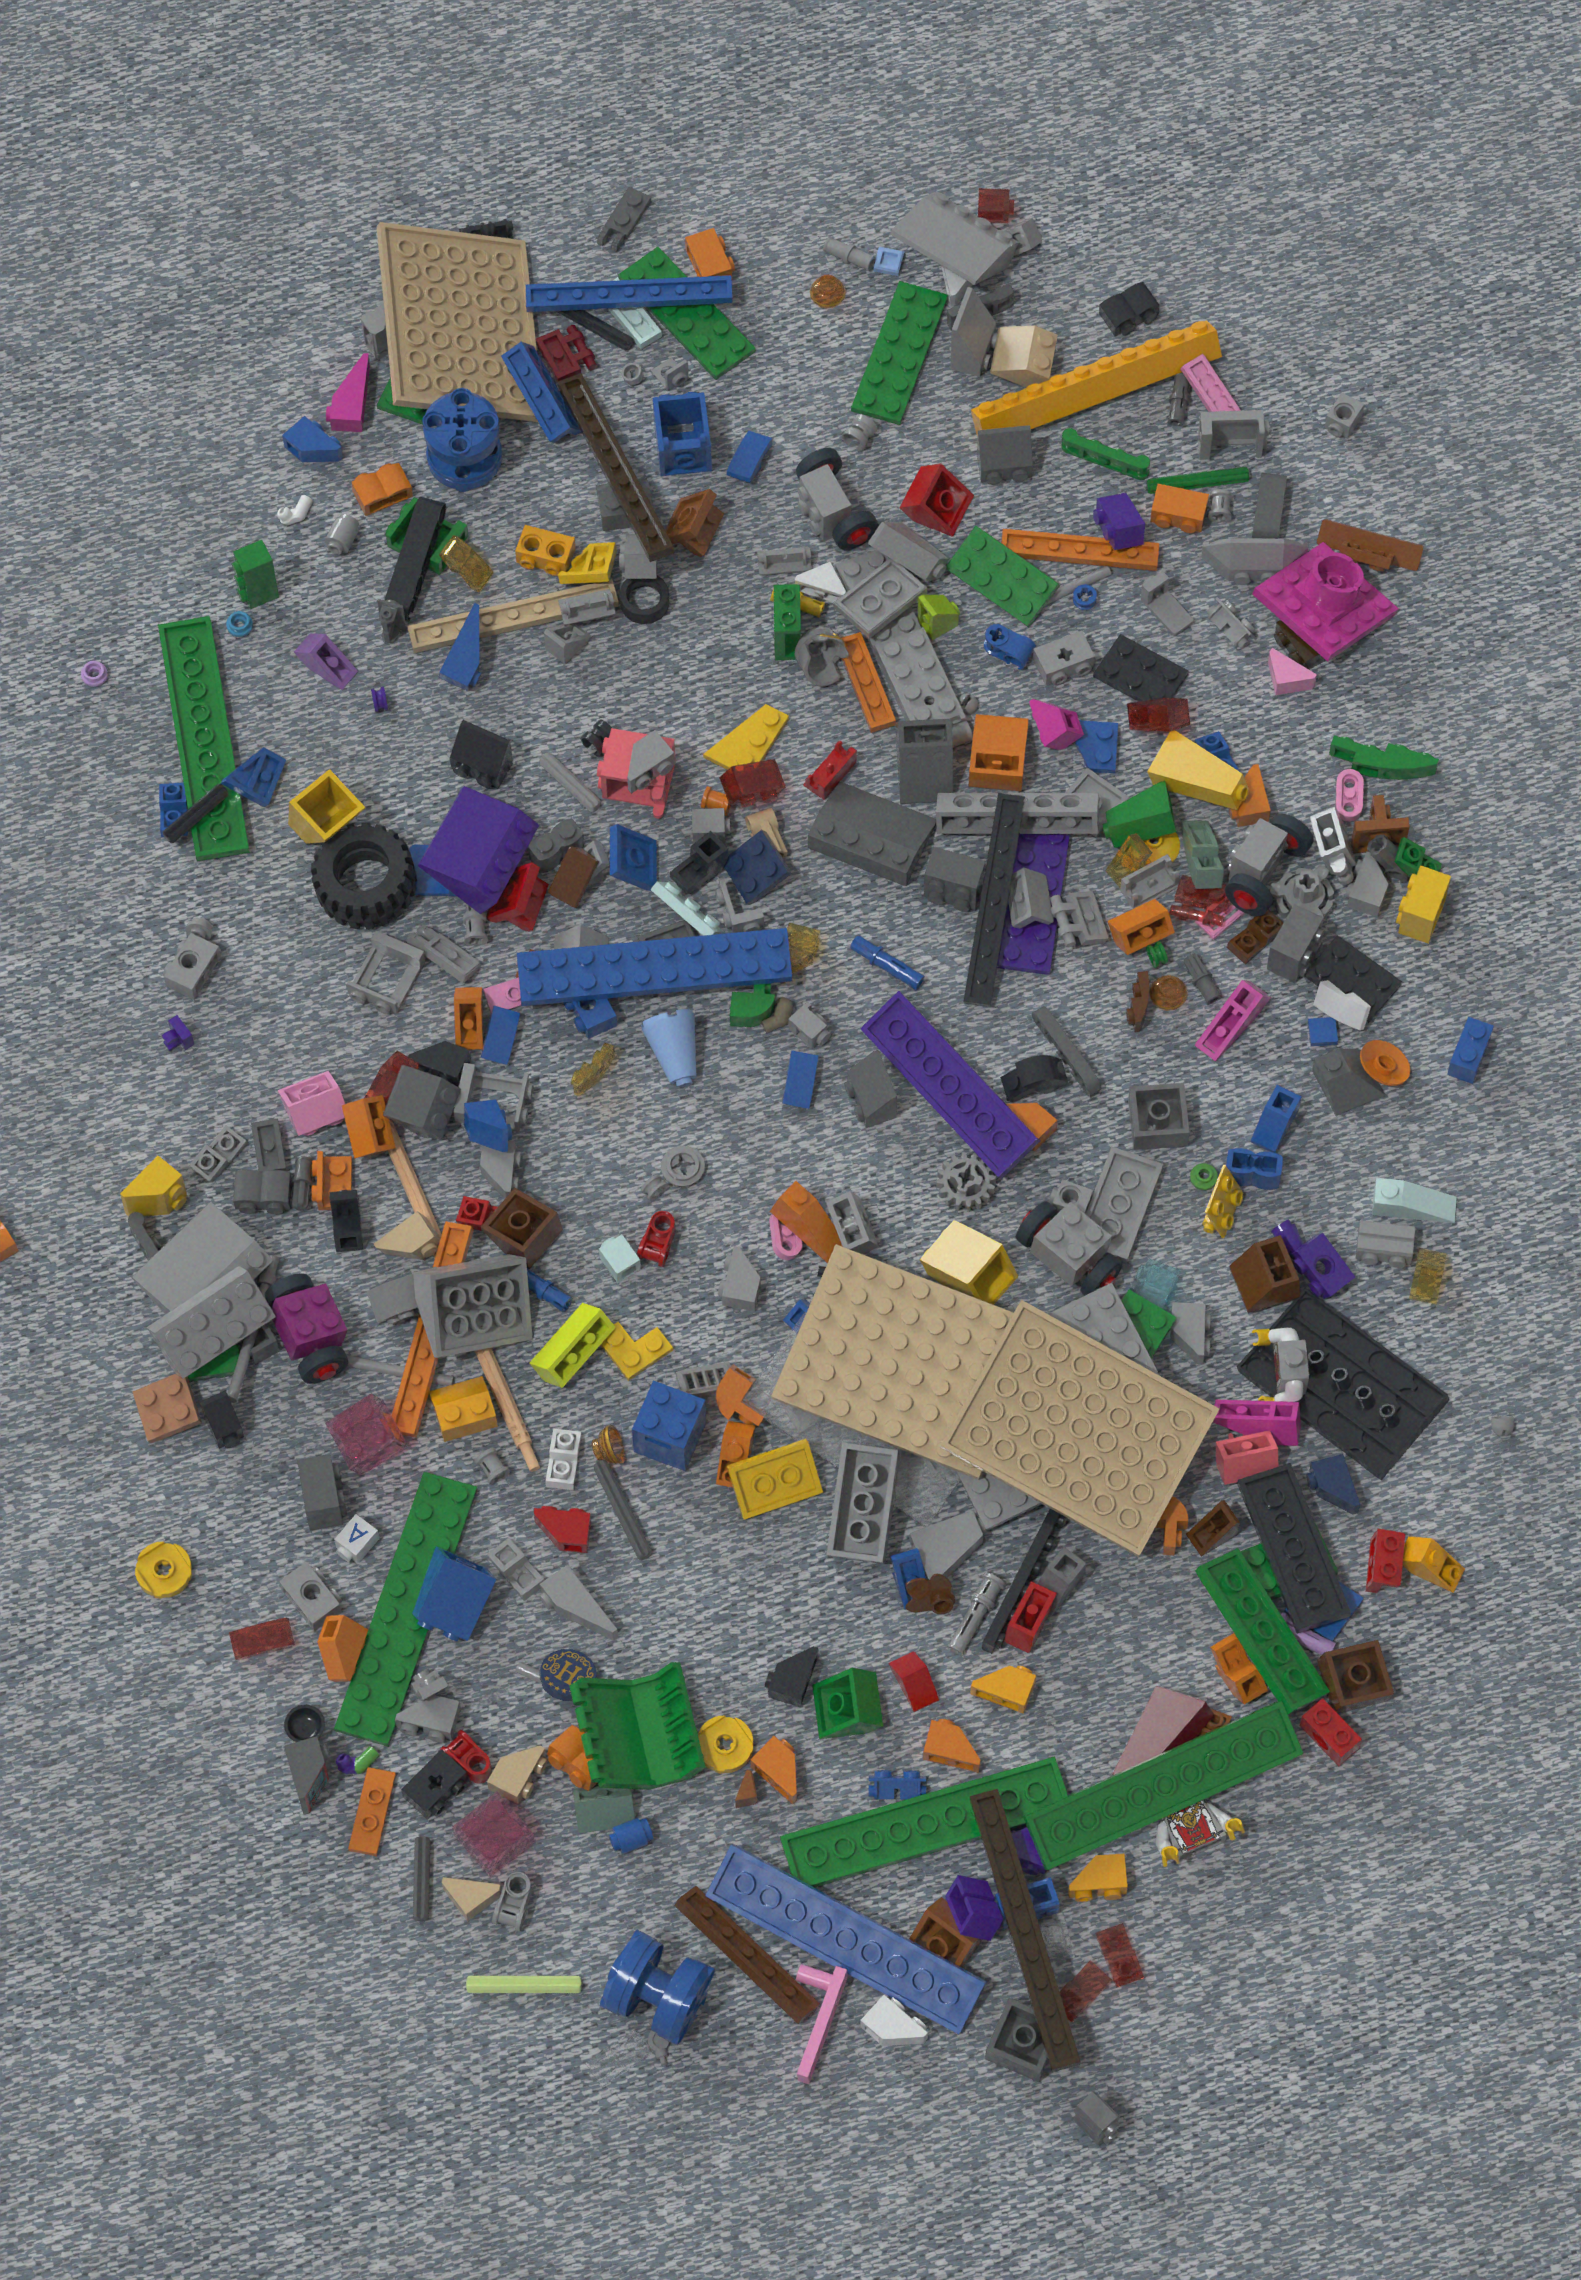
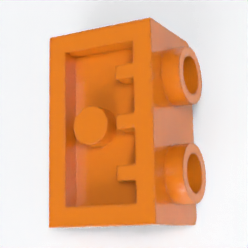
M317 1151V1160H312V1175L317 1177V1185H312V1202H317L318 1210H331L329 1192L352 1190V1156L324 1157L323 1151Z

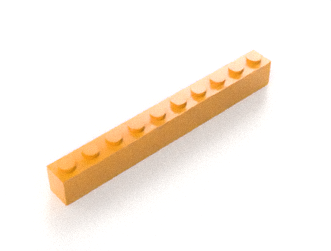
M1207 320L1198 321L1185 329L1171 331L1168 335L1161 338L1147 340L1140 346L1126 348L1121 353L1110 357H1102L1095 363L1087 366H1078L1073 371L1063 375H1054L1050 380L1039 384H1031L1021 391L1007 393L1002 398L991 402H983L978 407L971 409L976 434L978 436V430L1030 425L1031 430L1181 373L1180 369L1182 366L1204 354L1208 362L1221 358L1222 353L1217 330Z

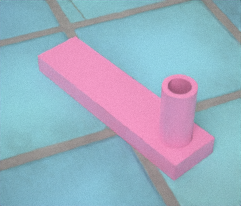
M803 1964L799 1967L796 1981L827 1991L797 2072V2078L800 2082L810 2084L848 1979L847 1969L836 1966L834 1973L830 1974Z

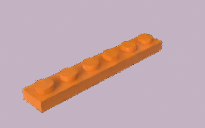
M1003 529L1001 541L1003 545L1023 559L1157 571L1160 544L1144 542L1143 545L1114 550L1109 541L1101 537Z

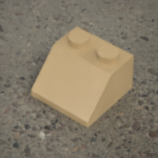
M1035 325L1000 327L997 333L990 373L1023 387L1049 380L1058 335Z

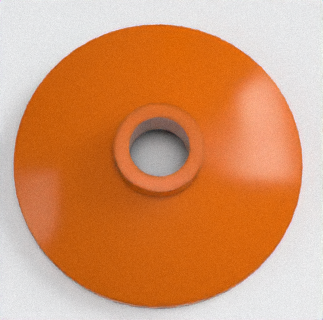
M1372 1040L1367 1042L1361 1049V1064L1365 1071L1377 1082L1388 1086H1398L1408 1079L1410 1064L1403 1052L1393 1044L1382 1040Z

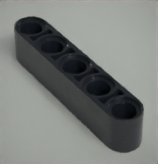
M421 496L416 502L385 597V601L394 600L403 605L405 621L407 622L411 620L409 617L410 612L413 613L430 564V558L433 555L446 514V503Z

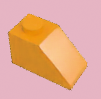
M1009 1665L974 1680L971 1684L970 1694L1024 1714L1036 1684V1675L1032 1674L1033 1672L1026 1667L1017 1666L1015 1668Z

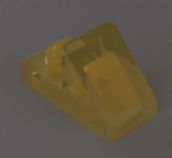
M1137 833L1129 835L1105 871L1121 889V879L1152 863L1149 857L1153 852Z

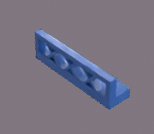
M521 341L501 355L551 443H555L568 433L572 435L581 433L566 401L533 345Z

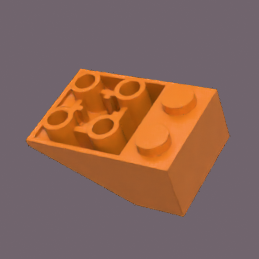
M976 714L969 769V787L1022 791L1029 719Z

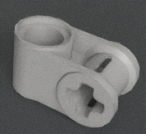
M514 1872L506 1878L500 1899L493 1913L492 1924L502 1923L515 1927L516 1931H521L532 1895L530 1879L526 1874ZM522 1882L526 1885V1889L522 1893L517 1894L511 1891V1887L515 1883Z

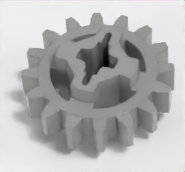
M962 1152L960 1159L953 1154L951 1155V1163L943 1161L942 1168L944 1170H938L937 1172L939 1179L936 1180V1188L940 1189L939 1197L944 1198L947 1196L946 1205L949 1206L955 1203L957 1211H959L961 1206H965L967 1212H970L971 1205H975L977 1209H980L981 1201L989 1203V1194H994L995 1192L993 1184H996V1176L992 1175L993 1171L989 1167H985L986 1164L982 1159L980 1161L976 1160V1153H973L971 1158H967L966 1153ZM970 1174V1180L967 1182V1184H965L964 1188L962 1189V1182H964ZM948 1184H950V1186L954 1187L955 1190L957 1191V1193H954V1192L950 1189V1187H949Z

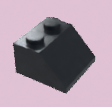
M462 720L450 755L451 769L462 778L469 776L476 779L477 783L482 787L490 788L492 786L499 789L513 765L511 741Z

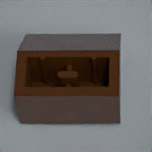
M1281 1235L1254 1243L1229 1266L1247 1313L1300 1297L1299 1277Z

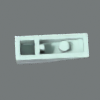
M1376 1178L1372 1215L1455 1223L1457 1197L1404 1180Z

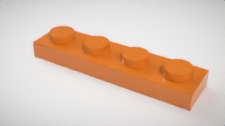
M861 632L842 637L849 656L848 658L841 659L870 732L873 733L895 726V716Z

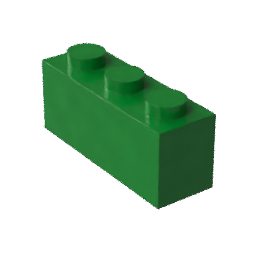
M263 540L233 551L235 562L231 563L235 573L234 579L238 587L236 591L242 603L247 602L251 610L279 598L273 560Z

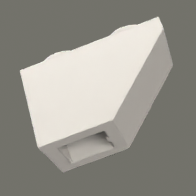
M885 1995L861 2019L860 2027L882 2046L924 2044L928 2039V2032L925 2031L927 2029L926 2025L915 2016L910 2018L903 2012L905 2008L895 1998L888 1999Z

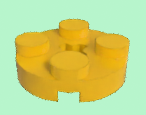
M152 1543L145 1547L137 1558L138 1561L135 1568L137 1582L144 1592L155 1598H169L179 1594L187 1587L192 1578V1565L189 1555L180 1545L175 1543ZM160 1564H163L165 1567L171 1566L167 1575L157 1574Z
M716 1716L709 1719L700 1728L698 1738L707 1768L716 1773L724 1774L738 1771L748 1763L753 1753V1736L747 1724L741 1719ZM720 1739L732 1741L729 1750H720L718 1748L720 1746Z

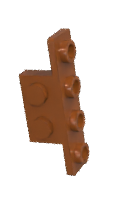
M1328 519L1322 520L1316 542L1318 545L1324 542L1330 548L1339 550V553L1352 558L1354 563H1367L1369 568L1377 571L1390 569L1391 565L1417 571L1424 546Z

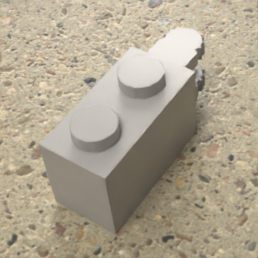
M1333 807L1310 816L1322 860L1331 875H1336L1340 884L1348 885L1354 879L1351 867L1356 865L1345 824L1336 808Z

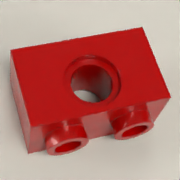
M1323 1698L1302 1715L1299 1726L1338 1767L1360 1749L1362 1738Z

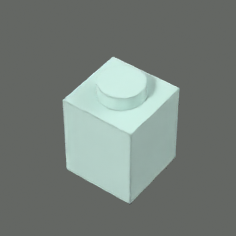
M622 1234L617 1238L611 1237L607 1239L599 1248L601 1261L617 1283L641 1269L639 1257Z

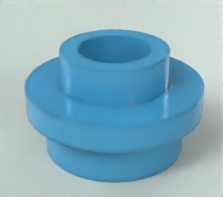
M236 611L229 616L226 626L231 635L243 637L251 632L253 622L251 617L245 612ZM238 622L245 624L242 627H235V624Z

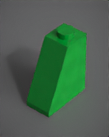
M1161 781L1106 811L1107 823L1102 824L1106 839L1111 838L1114 848L1175 833L1176 826L1173 807L1166 781Z

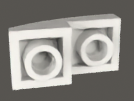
M1328 980L1320 982L1313 1004L1330 1017L1358 1030L1364 1029L1371 1008L1370 1005L1355 993L1345 994Z
M553 1429L546 1487L574 1490L581 1441L580 1431Z

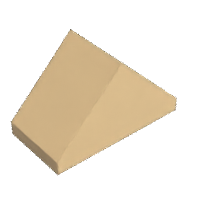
M446 1877L442 1879L443 1890L467 1922L501 1896L499 1884Z

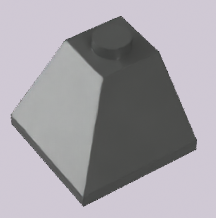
M1338 1048L1314 1058L1312 1072L1335 1116L1385 1096L1379 1082L1374 1080L1363 1068L1360 1061V1049Z

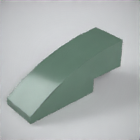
M1181 821L1185 855L1195 889L1222 888L1224 868L1218 857L1219 845L1208 821Z

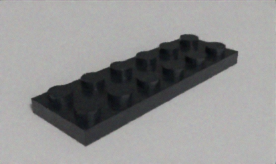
M1291 1463L1239 1479L1237 1485L1296 1633L1298 1634L1350 1617V1609Z

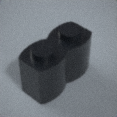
M1144 282L1134 284L1122 293L1113 295L1099 304V315L1115 337L1120 334L1123 336L1130 334L1137 325L1143 322L1145 324L1153 322L1159 314V303Z

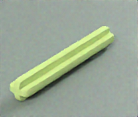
M468 1976L466 1989L469 1993H580L582 1980L580 1976Z

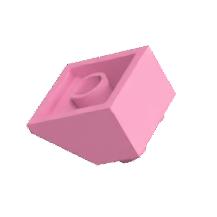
M329 1071L278 1090L298 1136L314 1134L318 1131V1128L326 1125H337L344 1120L342 1105L345 1102L338 1084Z

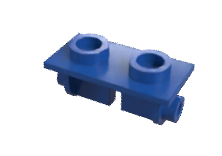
M876 1770L874 1775H869V1781H874V1785H869V1797H874V1800L894 1799V1789H900L901 1800L926 1794V1786H920V1781L926 1782V1776H920V1771L907 1770L903 1771V1776H892V1771Z

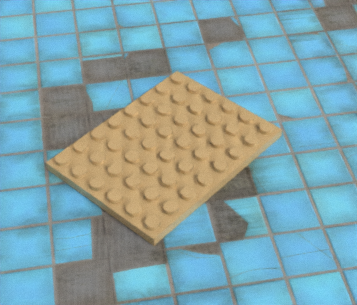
M380 222L377 226L393 405L428 409L438 398L452 393L457 388H466L471 393L478 394L488 400L495 408L499 418L538 422L501 355L521 341L533 345L537 351L533 312H527L525 285L530 284L525 241Z
M836 1244L771 1398L980 1480L983 1473L982 1470L940 1448V1445L1014 1313Z
M1021 1300L942 1441L940 1448L1139 1557L1216 1417L1219 1408Z

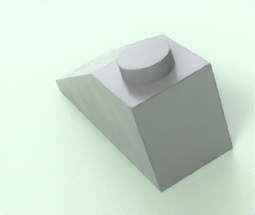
M568 1565L540 1583L542 1594L539 1597L548 1610L553 1607L557 1614L613 1641L618 1638L617 1628Z

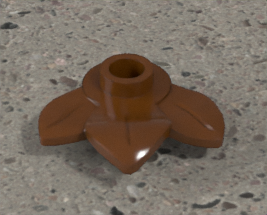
M934 1574L929 1580L916 1578L907 1582L906 1590L913 1599L906 1604L905 1609L913 1613L931 1610L936 1614L949 1613L955 1604V1595L951 1591L952 1584L950 1580L942 1574Z

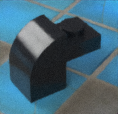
M709 831L690 846V857L670 871V878L688 895L705 881L708 883L720 873L727 862L729 848L712 831Z
M1038 1055L1020 1060L1015 1063L1016 1068L1000 1077L1008 1102L1019 1101L1034 1091L1043 1094L1052 1093L1069 1083L1062 1060L1050 1055Z
M357 1190L329 1192L336 1252L363 1250L361 1213Z

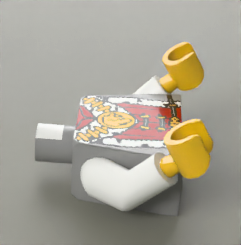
M1292 1328L1254 1329L1252 1333H1257L1259 1337L1258 1342L1253 1343L1254 1346H1266L1273 1343L1277 1385L1275 1397L1260 1396L1258 1401L1296 1402L1300 1400L1303 1394H1306L1309 1381L1306 1341L1299 1340L1297 1331Z
M1201 1800L1164 1817L1158 1825L1155 1844L1162 1857L1163 1867H1167L1168 1860H1174L1175 1864H1179V1862L1225 1843V1832H1227L1229 1839L1233 1841L1236 1839L1235 1831H1241L1244 1834L1245 1830L1240 1819L1231 1818L1211 1803H1204Z

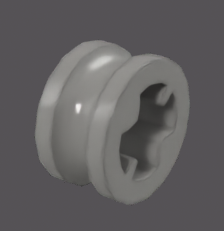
M659 1174L649 1178L641 1187V1192L648 1194L647 1198L649 1201H654L668 1188V1184L665 1181L661 1182L662 1177Z

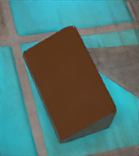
M569 847L548 893L571 907L577 908L599 861L583 848Z

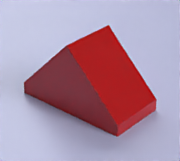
M914 1651L888 1663L913 1712L939 1701L929 1670Z

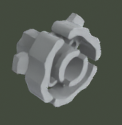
M1319 865L1315 870L1298 868L1295 872V877L1292 878L1293 874L1287 872L1279 883H1271L1270 892L1272 897L1276 898L1275 907L1279 916L1282 919L1288 916L1289 910L1283 904V900H1286L1290 909L1295 904L1322 917L1324 922V919L1331 912L1333 905L1331 900L1333 899L1334 890L1327 880L1329 870L1322 865ZM1326 894L1327 903L1325 907L1320 910L1319 907L1323 904Z

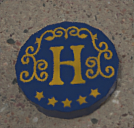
M560 1649L550 1653L543 1660L539 1672L545 1692L553 1698L562 1701L572 1700L570 1684L575 1683L580 1678L597 1677L596 1667L592 1660L584 1653L573 1649Z

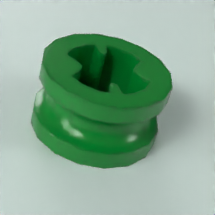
M1160 941L1155 942V946H1146L1147 955L1154 968L1159 967L1160 963H1168L1166 951Z

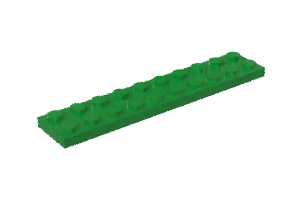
M210 616L158 624L188 809L213 787L221 784V781L236 769ZM226 786L224 787L228 791V796L191 828L197 861L250 853L240 794Z
M423 1472L334 1731L389 1747L396 1727V1714L402 1710L429 1632L428 1629L417 1624L419 1620L412 1614L436 1546L453 1554L456 1553L478 1490L477 1486Z
M1277 1701L1026 1814L1023 1818L1044 1869L1050 1870L1304 1753L1283 1702Z
M1054 1756L780 1836V1841L790 1874L815 1888L980 1840L981 1836L969 1799L972 1795L998 1789L1010 1831L1026 1826L1023 1818L1024 1815L1068 1796L1056 1758Z

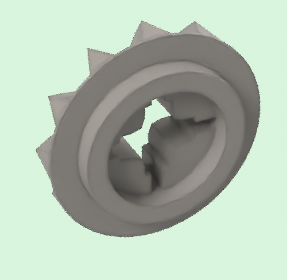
M674 1147L667 1151L662 1158L661 1173L665 1177L666 1182L672 1183L675 1187L685 1186L688 1188L691 1184L698 1183L704 1174V1159L692 1147ZM680 1158H682L685 1165L691 1166L687 1168L686 1175H683L680 1169H675L679 1167Z

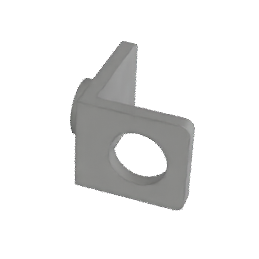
M669 358L653 368L652 373L665 389L670 391L674 387L681 386L689 379L688 362L683 360L677 364L673 358ZM672 367L665 372V378H663L661 375L662 369Z

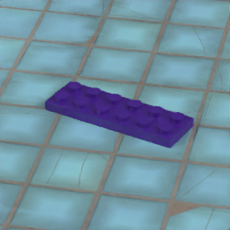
M1020 834L1013 873L1022 868L1042 873L1047 879L1049 897L1051 898L1054 895H1060L1061 897L1070 834ZM1008 903L997 968L1050 975L1057 919L1053 917V923L1049 925L1035 920L1020 929L1012 927Z

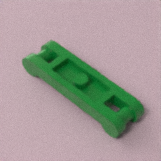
M1067 428L1063 431L1061 448L1065 453L1138 480H1145L1149 476L1150 459L1147 456L1139 455L1135 457L1127 454L1122 449H1113L1105 446L1098 440L1086 439L1078 436L1076 430L1072 428Z

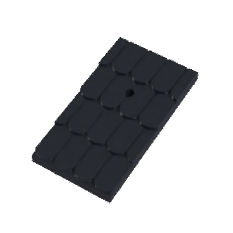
M1307 1288L1302 1290L1300 1297L1295 1298L1269 1328V1330L1280 1328L1295 1329L1299 1340L1306 1341L1309 1381L1306 1394H1303L1302 1398L1296 1401L1299 1402L1300 1419L1380 1480L1387 1475L1389 1470L1392 1469L1406 1450L1409 1449L1450 1400L1448 1394ZM1273 1343L1266 1346H1254L1237 1365L1238 1372L1270 1397H1275L1277 1385Z

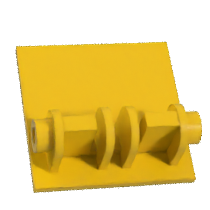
M1226 1165L1222 1166L1202 1223L1205 1232L1212 1234L1214 1230H1217L1221 1238H1225L1227 1230L1232 1228L1234 1212L1243 1200V1192Z

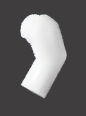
M302 495L296 508L282 507L278 510L277 517L285 525L303 521L313 500L306 495Z

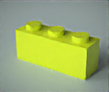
M582 1303L529 1364L545 1382L563 1388L616 1327L600 1308Z

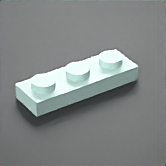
M642 307L608 309L629 336L634 339V342L640 349L662 337V331Z
M657 881L651 888L652 892L703 936L725 933L718 927L720 923L714 917L708 914L705 916L699 910L701 908L700 905L691 898L686 899L680 894L681 889L673 882Z

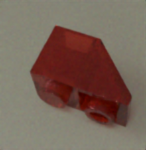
M1161 698L1127 703L1130 730L1171 732L1190 725L1188 699Z

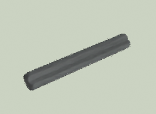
M601 1460L595 1463L594 1471L639 1560L649 1558L652 1555V1550L608 1462Z

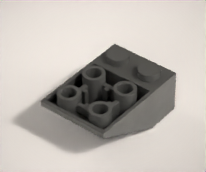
M951 718L898 721L895 724L900 804L937 802L938 793H953Z

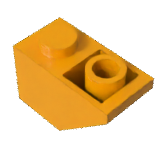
M1408 1536L1404 1544L1402 1566L1410 1573L1454 1593L1465 1568L1433 1538Z
M1125 1854L1095 1855L1069 1885V1898L1075 1897L1077 1902H1088L1093 1899L1092 1890H1097V1896H1104L1106 1900L1120 1899L1121 1895L1127 1893Z

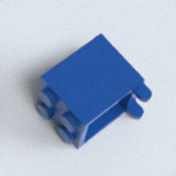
M688 392L672 396L664 394L659 397H653L654 429L660 477L712 471L711 441L704 392ZM693 423L694 431L668 434L667 426Z
M653 1380L632 1427L634 1452L686 1472L707 1423L705 1399Z

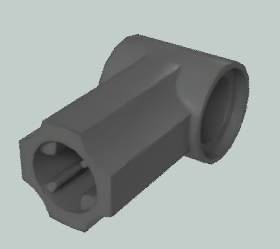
M1376 835L1373 840L1369 841L1367 850L1385 868V878L1390 879L1391 877L1399 879L1400 883L1406 882L1408 875L1394 862L1398 847L1385 835Z

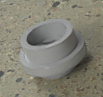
M197 917L187 924L186 933L188 936L192 933L208 941L213 934L212 925L208 920Z

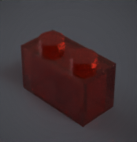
M775 759L731 766L719 777L730 806L741 805L742 807H748L758 801L770 803L778 799V794L786 788Z

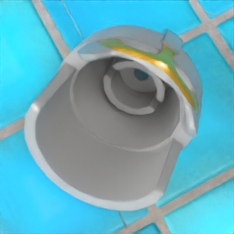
M817 627L805 632L800 637L795 648V658L802 668L804 675L810 683L818 686H826L838 681L840 674L835 663L839 657L848 658L849 656L843 639L833 630L826 627Z

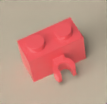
M1270 1430L1250 1435L1243 1434V1436L1234 1438L1232 1433H1229L1227 1440L1216 1442V1467L1224 1485L1237 1483L1239 1479L1278 1467V1447Z

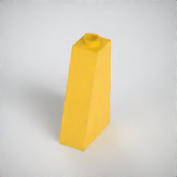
M1175 730L1169 732L1147 771L1153 785L1166 781L1168 791L1238 810L1241 802L1247 798L1249 792L1248 785L1241 772Z

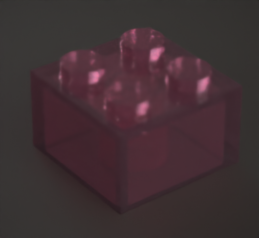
M372 1393L325 1423L347 1466L351 1471L359 1475L372 1470L408 1446L384 1400Z
M498 1791L452 1826L454 1837L489 1878L493 1877L535 1843L534 1834Z

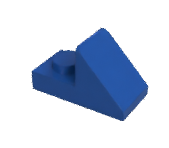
M918 1548L890 1556L894 1569L892 1575L904 1610H906V1604L913 1599L906 1590V1583L916 1578L926 1579Z

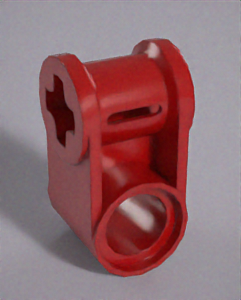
M658 1211L651 1217L645 1235L638 1247L637 1256L640 1260L644 1258L658 1263L659 1267H664L676 1232L675 1220L671 1213ZM661 1223H666L670 1226L665 1231L656 1229Z
M460 1729L457 1732L458 1736L448 1746H442L440 1750L442 1749L461 1766L472 1782L478 1784L485 1783L492 1774L490 1759L476 1745L473 1739ZM477 1763L486 1765L482 1771L476 1772L471 1770Z

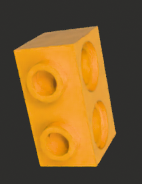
M524 525L515 550L516 563H519L526 569H534L536 567L543 569L549 575L558 576L559 572H567L576 550L575 537ZM530 548H536V549H537V550H535V551H528V549H530ZM556 554L562 555L559 558L552 557Z

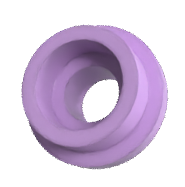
M98 661L86 663L81 670L83 682L91 687L102 685L108 676L106 667ZM92 672L99 673L96 677H90Z

